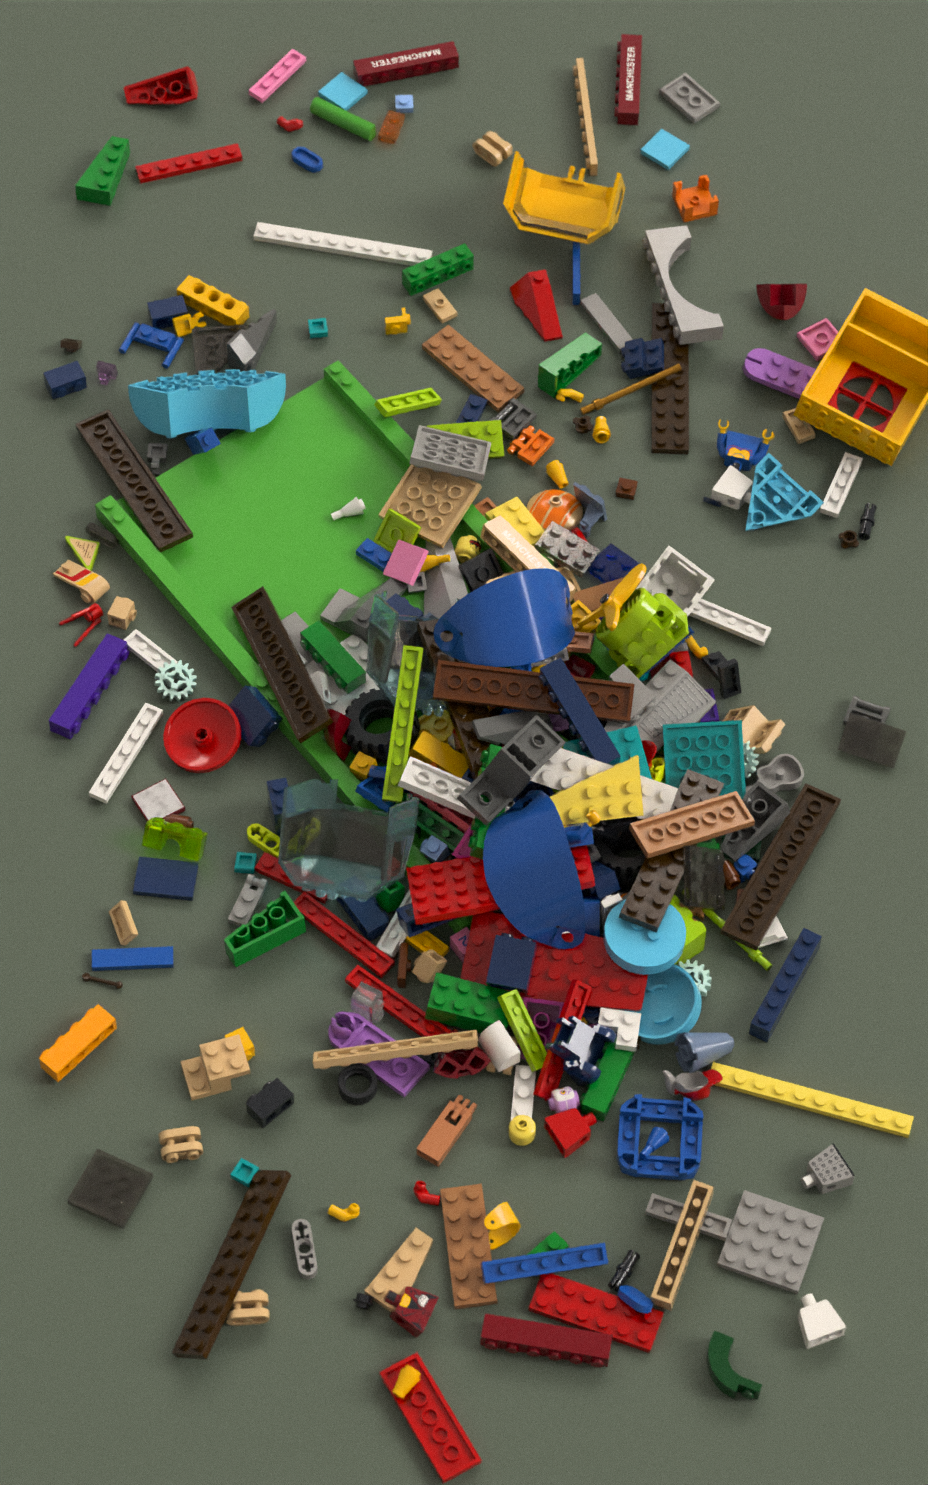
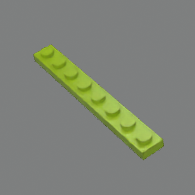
M403 646L382 801L402 803L404 788L398 786L408 763L423 656L422 647Z

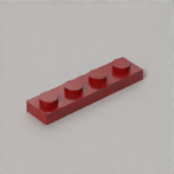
M266 852L263 853L255 866L256 872L300 893L305 891L312 898L324 904L334 890V884Z

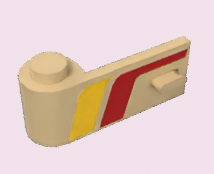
M67 560L53 573L54 577L78 588L81 592V598L86 603L94 604L110 589L109 583L102 576L70 560Z

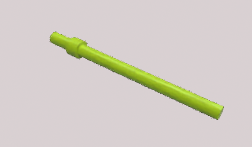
M686 887L682 894L695 906L699 905L703 913L722 929L725 921ZM735 941L749 954L748 957L751 960L757 961L766 971L772 968L773 965L762 956L763 953L757 949L756 951Z

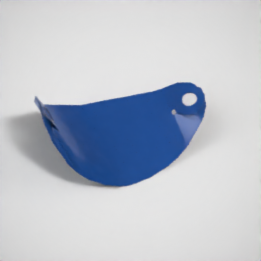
M536 568L510 574L487 583L461 598L441 616L434 627L435 643L442 652L455 659L471 664L492 667L531 664L556 655L567 647L575 635V629L572 624L573 612L570 604L568 582L555 569ZM448 630L452 632L453 639L449 642H444L440 637L443 631Z
M536 790L515 802L510 809L491 822L486 833L483 850L485 878L495 902L517 930L526 937L558 949H572L581 944L585 936V909L580 881L559 813L551 798L543 791ZM528 799H532V801L526 807L523 808L524 802ZM570 932L574 937L573 941L565 942L561 937L562 933Z

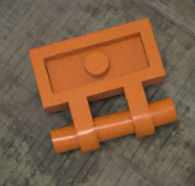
M531 425L520 432V436L510 443L507 452L512 455L515 451H519L517 458L533 466L552 446L554 438L540 429L534 434L535 429Z

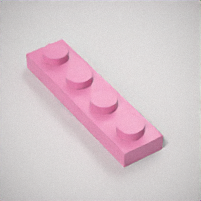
M292 49L249 89V95L263 103L306 62V57Z

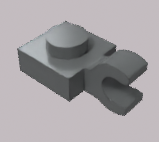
M149 443L147 462H152L151 469L153 475H159L160 463H166L167 444Z

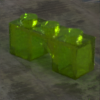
M154 817L145 824L142 846L161 851L166 845L167 839H174L180 845L179 856L199 861L204 855L208 833L202 832L199 828L184 827L181 823L166 822L163 818Z

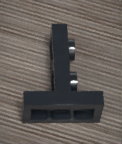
M720 651L702 657L704 666L719 682L721 696L724 699L742 693L739 667L735 658L727 661Z

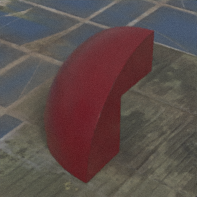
M756 284V289L762 307L770 316L779 320H788L793 318L802 308L806 298L807 284Z
M327 709L333 723L323 729L325 740L331 750L341 760L345 761L352 747L342 742L341 739L351 719L338 711Z
M454 1028L451 1031V1033L459 1032ZM479 1046L469 1050L457 1049L448 1053L439 1052L434 1065V1073L453 1079L466 1075L472 1076L484 1069L491 1059Z

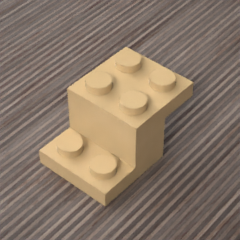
M754 705L731 709L722 720H742L743 743L750 741L749 747L755 746L756 749L753 752L757 754L767 753L772 748L774 740L781 735V730L785 726L781 719L768 721Z
M239 1034L199 1045V1057L181 1061V1067L192 1101L232 1090V1078L251 1074Z

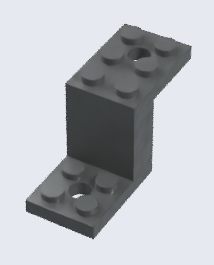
M536 715L500 749L484 772L457 799L487 826L522 792L538 770L566 742ZM534 738L539 739L542 745H537L534 742ZM481 795L488 797L489 802H484L481 799Z

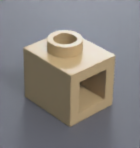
M116 596L107 613L109 625L127 630L130 622L134 621L137 614L134 601Z
M432 949L425 951L415 960V967L412 973L423 983L434 982L436 972H442L447 960Z

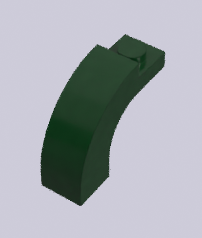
M714 1330L707 1353V1368L712 1381L721 1392L732 1399H735L737 1392H739L747 1399L754 1398L758 1400L762 1384L740 1376L730 1366L728 1357L733 1347L734 1338Z

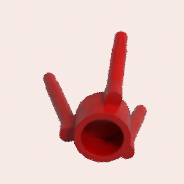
M97 603L59 622V625H64L82 616L88 622H93L73 644L74 647H77L90 631L101 622L100 617L103 616V611Z

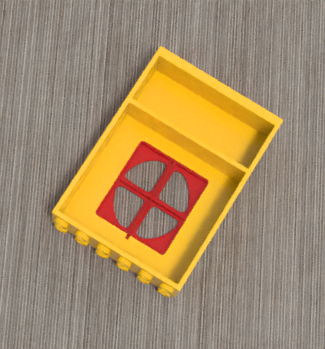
M865 288L802 392L793 415L813 425L815 428L830 434L832 437L838 438L848 445L863 451L865 454L875 457L882 463L892 466L928 404V320ZM859 377H867L873 381L863 397L850 391L843 385L849 380ZM879 385H884L892 396L893 409L891 411L871 401ZM838 394H842L859 403V407L853 417L839 411L837 406ZM865 408H870L887 419L882 424L874 427L858 421Z

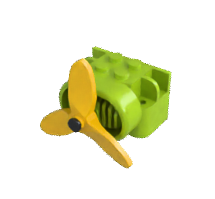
M643 563L635 566L615 587L611 595L606 593L600 599L602 605L577 622L581 627L595 619L604 617L596 629V638L609 649V655L617 662L618 668L624 664L638 679L689 634L687 614L667 595L663 593L652 595L645 588L635 589L646 573L647 568Z

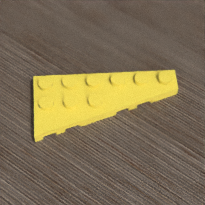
M635 755L625 762L618 763L608 770L599 772L550 796L563 825L589 822L586 815L592 810L598 813L600 821L644 816L639 756Z

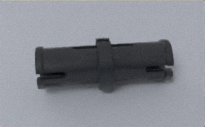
M870 503L865 504L863 516L860 518L861 527L858 537L862 540L864 534L866 535L865 540L870 539L871 528L875 524L874 516L877 506L873 503L871 509H869Z
M628 1250L622 1263L617 1265L615 1275L608 1283L611 1289L614 1286L616 1287L614 1289L616 1292L619 1291L620 1286H623L626 1279L632 1275V1269L640 1259V1255L637 1252L633 1256L634 1250Z

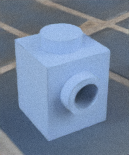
M433 835L429 839H425L420 846V852L430 863L442 862L451 854L448 845Z

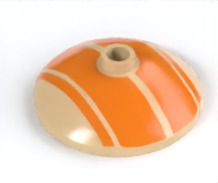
M551 489L539 492L527 504V510L546 532H567L575 528L582 520L583 508L580 501L572 494L562 490Z

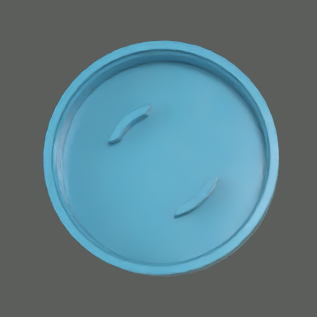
M626 899L619 902L608 914L604 927V946L610 958L621 968L643 975L660 973L673 966L682 955L686 939V926L677 909L671 904L669 905L658 931L655 932L619 918Z
M674 964L663 972L648 975L642 1010L635 1012L641 1013L638 1033L641 1041L658 1045L675 1041L679 1033L689 1032L696 1024L701 1012V994L693 978L680 966Z

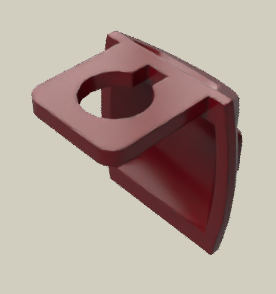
M574 654L565 662V665L574 677L591 678L596 668L595 665Z

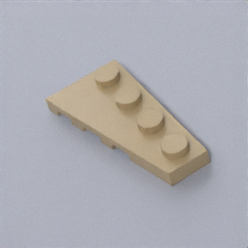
M415 1228L366 1288L365 1294L374 1297L373 1300L391 1312L393 1306L383 1301L386 1293L390 1289L399 1294L406 1286H413L433 1244V1239L418 1228Z

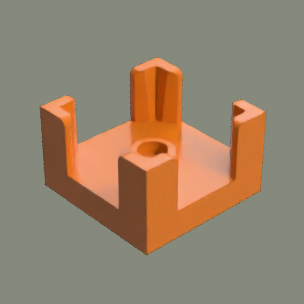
M707 175L698 177V186L682 189V181L673 182L672 197L683 222L717 215L719 200L716 195L712 198L709 192L710 180Z

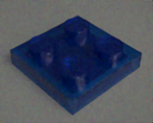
M610 543L587 565L586 571L603 583L625 577L640 563Z

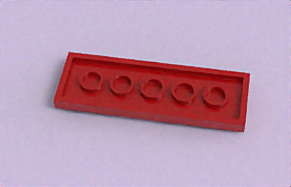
M552 1273L541 1275L528 1310L582 1330L613 1335V1341L648 1353L652 1349L664 1316V1312L653 1308L650 1313H640L616 1295Z
M417 1352L379 1372L381 1379L443 1484L481 1464V1458ZM409 1365L421 1373L420 1381L401 1399L394 1395L392 1391L395 1388L401 1369Z

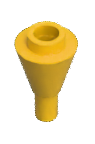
M449 554L442 556L427 555L420 572H425L440 563L450 562Z

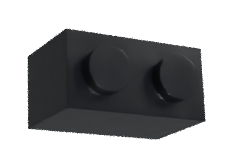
M276 1078L273 1081L267 1082L259 1093L253 1094L248 1098L246 1102L247 1113L262 1128H265L294 1104V1094Z

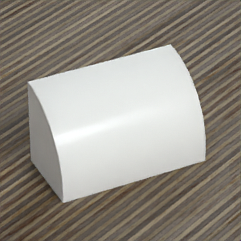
M500 1020L487 1027L481 1033L478 1042L490 1057L498 1073L520 1062V1051Z

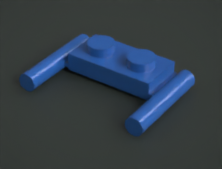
M135 322L119 348V352L125 354L131 342L135 340L136 342L169 352L162 363V367L168 369L184 340L181 337L176 338L175 334Z

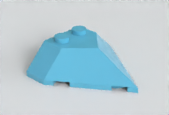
M768 453L755 468L745 531L811 517L824 502L811 490L806 492L782 470V464Z

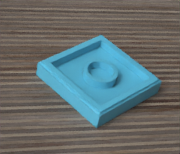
M343 72L318 91V96L346 111L367 94L365 87Z
M661 129L641 148L640 154L669 170L689 150L690 145Z

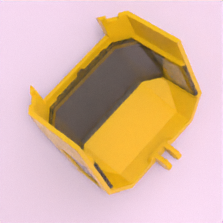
M515 151L503 204L519 230L589 245L611 231L618 222L625 193V185L621 173L617 172L613 187L599 186L583 181L585 168H581L578 180L573 179L575 166H570L567 178L542 174L528 168L525 159L521 157L518 151Z

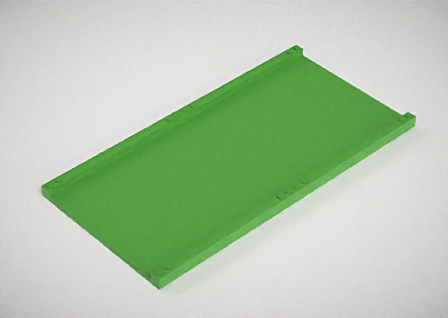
M337 360L324 368L323 379L284 401L278 414L268 424L257 428L254 432H245V430L237 429L220 439L221 444L205 453L195 454L156 477V480L192 531L193 538L160 552L123 498L115 501L110 495L96 503L95 508L99 521L243 687L245 685L256 687L283 719L279 723L278 728L408 877L406 868L431 864L420 852L422 842L425 839H429L431 835L422 828L419 839L418 834L413 831L405 834L403 832L404 826L412 821L393 808L388 812L378 808V806L355 792L357 785L362 781L358 780L349 768L356 757L352 749H350L345 761L341 760L328 746L323 730L303 743L297 740L231 608L263 586L267 590L281 620L294 612L308 626L319 620L340 643L350 637L351 634L320 619V615L338 590L341 588L361 598L390 579L381 570L357 556L356 549L367 538L372 541L374 540L383 521L379 517V513L411 464L409 463L415 442L391 416L384 417L374 406L376 400L344 365ZM355 497L358 500H363L366 508L363 510L364 514L344 516L333 521L331 513L341 510L342 507ZM473 504L470 505L450 537L454 551L459 538L467 535L475 536L481 543L480 553L491 548L480 537L483 524L489 521ZM417 536L414 545L426 549V540ZM493 550L503 570V573L505 574L514 571V569L511 568ZM464 580V583H465V586H466V589H467V593L469 594V593H470V590H469V588H468V586H467V584H466V582H465V580ZM406 589L401 597H405L412 606L419 608L424 614V591L408 593ZM380 628L370 644L365 643L384 663V647L396 642V640ZM594 635L591 654L571 652V655L574 654L596 666L591 679L608 681L609 676L618 669L617 662L611 658L609 650ZM419 708L416 709L418 718L424 715ZM377 719L369 724L365 731L372 734L386 733L392 729L393 719ZM344 734L341 741L348 745L346 735ZM664 746L656 752L654 758H663L665 760ZM378 762L377 765L380 767H384L387 764H382V762ZM664 776L661 782L666 784V777ZM473 915L459 917L447 922V924L455 933L466 927L470 930Z

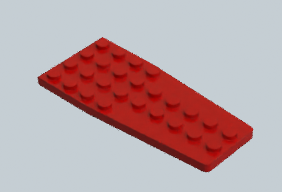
M587 845L570 847L581 890L594 887L595 879ZM476 857L456 858L406 868L416 925L500 909L486 882L483 859Z
M484 912L473 915L460 979L487 985L486 980L496 935L501 936V933L513 935V938L516 939L526 936L517 930L504 914ZM571 933L561 935L565 942H572L574 939ZM585 933L583 942L572 949H558L533 940L537 944L528 993L519 992L522 1000L526 997L565 1002L572 979H577L592 987L585 1007L634 1012L642 1010L648 975L632 973L618 966L608 955L603 938Z

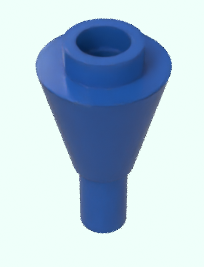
M660 1127L652 1128L645 1148L639 1153V1156L645 1160L651 1152L668 1143L669 1136L667 1131Z

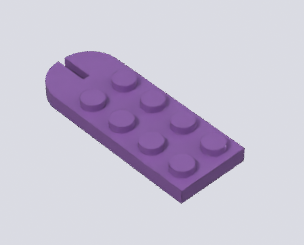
M763 348L750 351L742 367L743 373L749 379L800 399L802 392L816 371L815 368Z
M353 1012L336 1013L335 1019L333 1017L331 1019L328 1030L329 1041L336 1049L396 1041L364 1017ZM417 1055L409 1058L399 1057L388 1061L377 1060L363 1064L374 1071L377 1079L404 1098L430 1069V1065Z

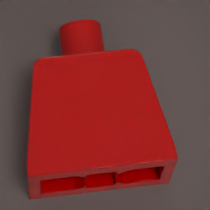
M572 1108L546 1117L544 1128L562 1156L566 1158L589 1141L591 1136L589 1127L596 1124L597 1120L592 1112L581 1116L576 1108Z

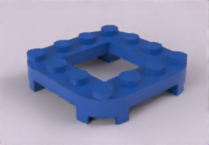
M636 1094L633 1098L627 1100L621 1106L619 1117L617 1162L621 1172L633 1177L669 1180L694 1178L701 1162L703 1112L696 1104L691 1102V1099L684 1097L683 1101L642 1098V1094ZM640 1120L681 1123L680 1158L649 1155L645 1160L642 1159L638 1154Z

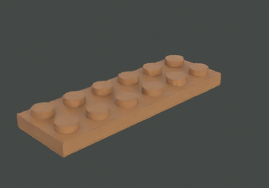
M450 325L444 327L422 344V349L477 396L488 399L487 404L496 412L505 408L511 398L516 399L524 393L523 386Z
M737 791L630 823L629 829L648 859L754 826L755 820Z
M482 1184L440 1189L455 1309L497 1304L495 1282L483 1283L480 1265L481 1262L492 1261L488 1229L484 1225L486 1212Z

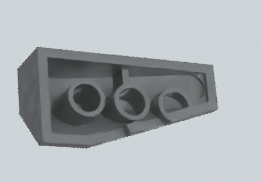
M275 309L261 316L258 323L252 322L249 324L247 330L241 329L227 342L228 366L233 369H239L240 372L256 368L277 322Z
M391 577L345 608L334 622V625L367 642L381 623L379 607L395 593L401 597L408 586Z
M519 711L473 720L471 722L479 740L496 745L500 743L506 745L536 715L553 730L549 714L531 711Z
M759 781L750 788L742 800L755 820L754 826L726 834L720 850L735 862L778 827L790 814L788 803Z

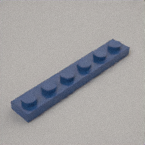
M605 1243L485 1261L481 1262L480 1265L483 1283L488 1284L608 1264Z

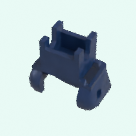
M569 1016L568 1020L557 1018L556 1023L561 1025L554 1043H547L545 1047L564 1060L563 1070L568 1073L577 1086L594 1083L602 1072L595 1065L598 1059L603 1057L602 1051L605 1039L610 1043H614L616 1033L613 1029L599 1023L587 1025L575 1016Z

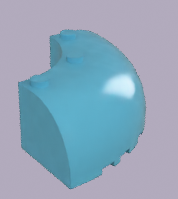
M239 369L225 370L226 373L215 374V370L198 371V375L188 376L186 372L173 374V377H157V381L153 382L144 380L128 385L131 406L139 421L150 431L165 435L166 438H175L182 433L210 427L214 431L216 429L245 430V432H254L257 428L271 422L278 414L285 397L286 377L283 373L266 371L265 374H256V370L240 372Z

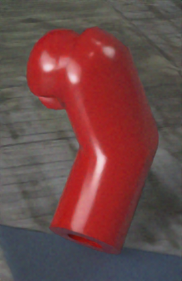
M280 116L276 121L278 125L288 132L296 131L303 127V121L300 119L286 120Z
M417 1181L413 1190L421 1203L439 1206L440 1196L429 1194L426 1189V1183L424 1181Z

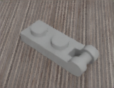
M248 874L245 885L228 917V923L240 927L242 924L246 925L251 921V917L254 915L268 886L267 879H258L255 875ZM253 885L258 887L257 891L251 889Z

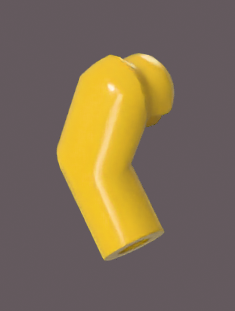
M692 635L687 640L685 639L688 648L697 658L702 659V657L708 655L707 648L704 646L700 648Z
M352 1203L348 1208L342 1210L332 1204L328 1214L345 1222L357 1218L360 1207Z

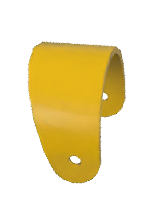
M508 1202L498 1205L484 1220L485 1227L490 1230L488 1232L489 1242L493 1240V1243H490V1250L504 1245L520 1230L521 1225Z

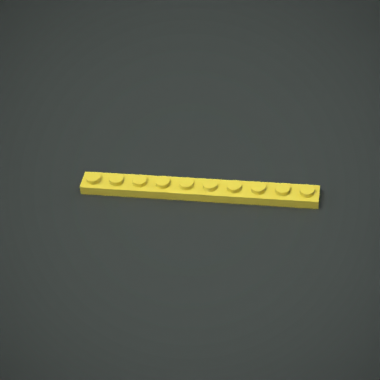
M716 1062L712 1064L711 1070H717L723 1077L722 1081L715 1084L716 1086L898 1136L909 1137L914 1116Z

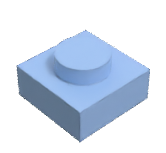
M395 95L396 113H413V95Z

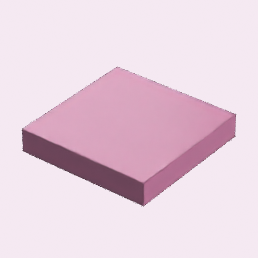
M826 318L798 332L796 337L815 360L819 361L825 356L838 331Z
M398 540L383 574L413 586L429 551Z

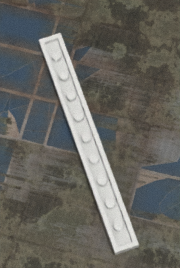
M261 222L257 223L254 233V240L409 266L432 258V250Z

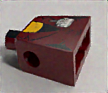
M406 1286L399 1294L389 1289L383 1301L393 1306L389 1317L417 1338L423 1333L439 1297Z

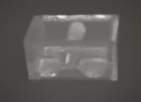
M361 981L351 996V1012L361 1015L373 1025L376 1021L379 1022L384 1015L383 992Z

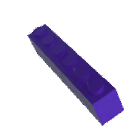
M108 633L105 635L50 717V731L70 740L74 734L79 732L81 723L89 717L91 708L99 702L101 693L109 687L110 680L113 675H117L121 663L127 660L129 650L126 641Z

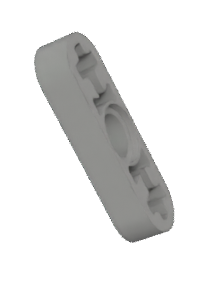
M298 1219L292 1224V1237L298 1272L302 1278L312 1279L317 1275L318 1268L311 1226L307 1220ZM299 1226H303L304 1238L302 1239L298 1230ZM306 1244L310 1246V1251L306 1254L299 1252L298 1249L301 1245ZM308 1259L311 1268L310 1272H307L305 1269V1260Z

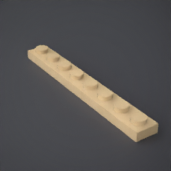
M576 58V66H573V76L577 77L575 79V89H578L576 99L577 102H580L578 114L582 116L580 118V128L584 129V132H582V142L586 143L584 145V156H587L585 165L586 169H589L590 176H597L598 162L583 58Z
M477 1030L317 1051L313 1055L314 1069H328L333 1066L346 1067L355 1063L367 1064L371 1061H388L399 1057L409 1058L420 1054L448 1053L457 1049L469 1050L473 1047H478Z

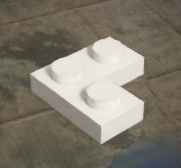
M601 1008L598 1023L618 1032L615 1049L636 1052L641 1013Z

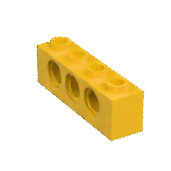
M188 275L176 289L177 296L183 295L185 305L202 312L204 315L235 331H238L249 318V306L246 303L232 298L229 294L217 290L214 286L207 285L198 278Z

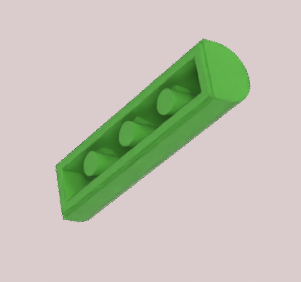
M315 97L312 101L310 113L368 141H372L376 136L375 124L319 97Z

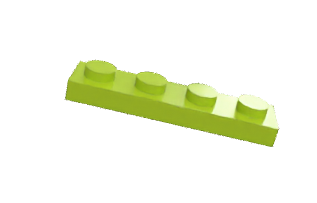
M432 388L378 399L374 406L384 417L440 405L442 399Z
M515 989L497 997L531 1071L534 1072L541 1069L547 1052L518 990Z

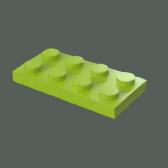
M501 420L427 425L430 428L491 442L488 459L504 458Z

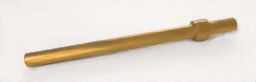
M676 364L602 399L597 398L591 404L580 408V412L584 415L593 410L598 411L608 403L681 371V366Z

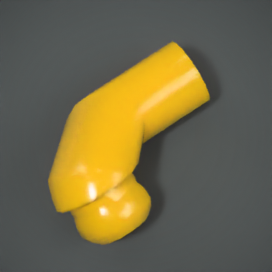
M559 389L556 395V399L562 402L565 401L566 397H569L581 403L584 398V394L573 389Z

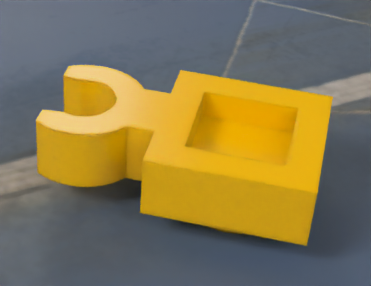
M198 312L191 318V315L188 313L173 318L176 336L181 337L193 333L196 326L200 328L206 326L204 321L198 322V319L204 317V314Z

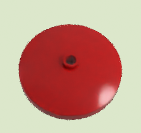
M213 698L193 699L178 707L169 717L163 734L164 746L171 760L181 769L192 773L211 772L228 763L237 752L241 741V725L234 711L224 702Z

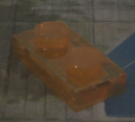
M388 110L378 134V140L395 144L404 123L405 114Z

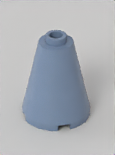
M679 1033L675 1039V1046H678L679 1052H676V1058L684 1072L689 1071L688 1073H693L731 1053L734 1047V1040L728 1033Z

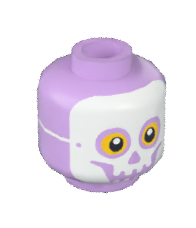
M564 1087L552 1091L548 1104L550 1110H554L557 1114L572 1108L577 1109V1106H580V1101L576 1090H573L571 1087Z

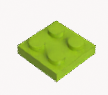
M388 509L373 542L392 553L398 540L414 545L422 527L395 510Z

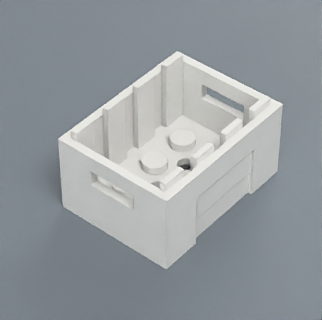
M668 545L637 588H645L652 595L657 593L667 595L666 590H671L672 595L668 597L688 617L715 579Z

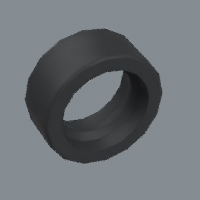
M360 1063L345 1067L340 1072L338 1078V1089L342 1099L353 1105H364L370 1102L375 1097L377 1091V1077L374 1071L367 1065ZM354 1075H361L369 1080L370 1086L367 1091L355 1094L346 1089V1080Z

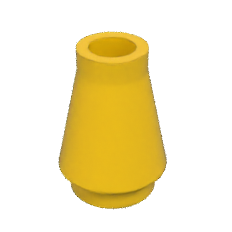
M603 416L595 419L592 436L597 443H606L611 437L606 418Z
M554 460L546 465L547 475L557 484L559 489L569 485L562 463Z
M406 1365L405 1368L401 1369L392 1393L403 1399L420 1381L421 1373L413 1367Z

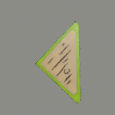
M66 536V543L69 544L79 562L82 563L84 568L92 571L100 548V542Z

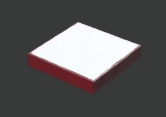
M166 778L131 796L132 801L150 828L163 823L166 815H178L186 811L185 806Z

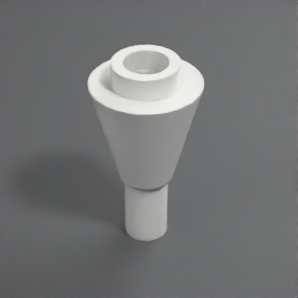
M355 497L342 507L341 510L331 513L334 521L344 516L364 514L363 510L366 508L363 500H358Z

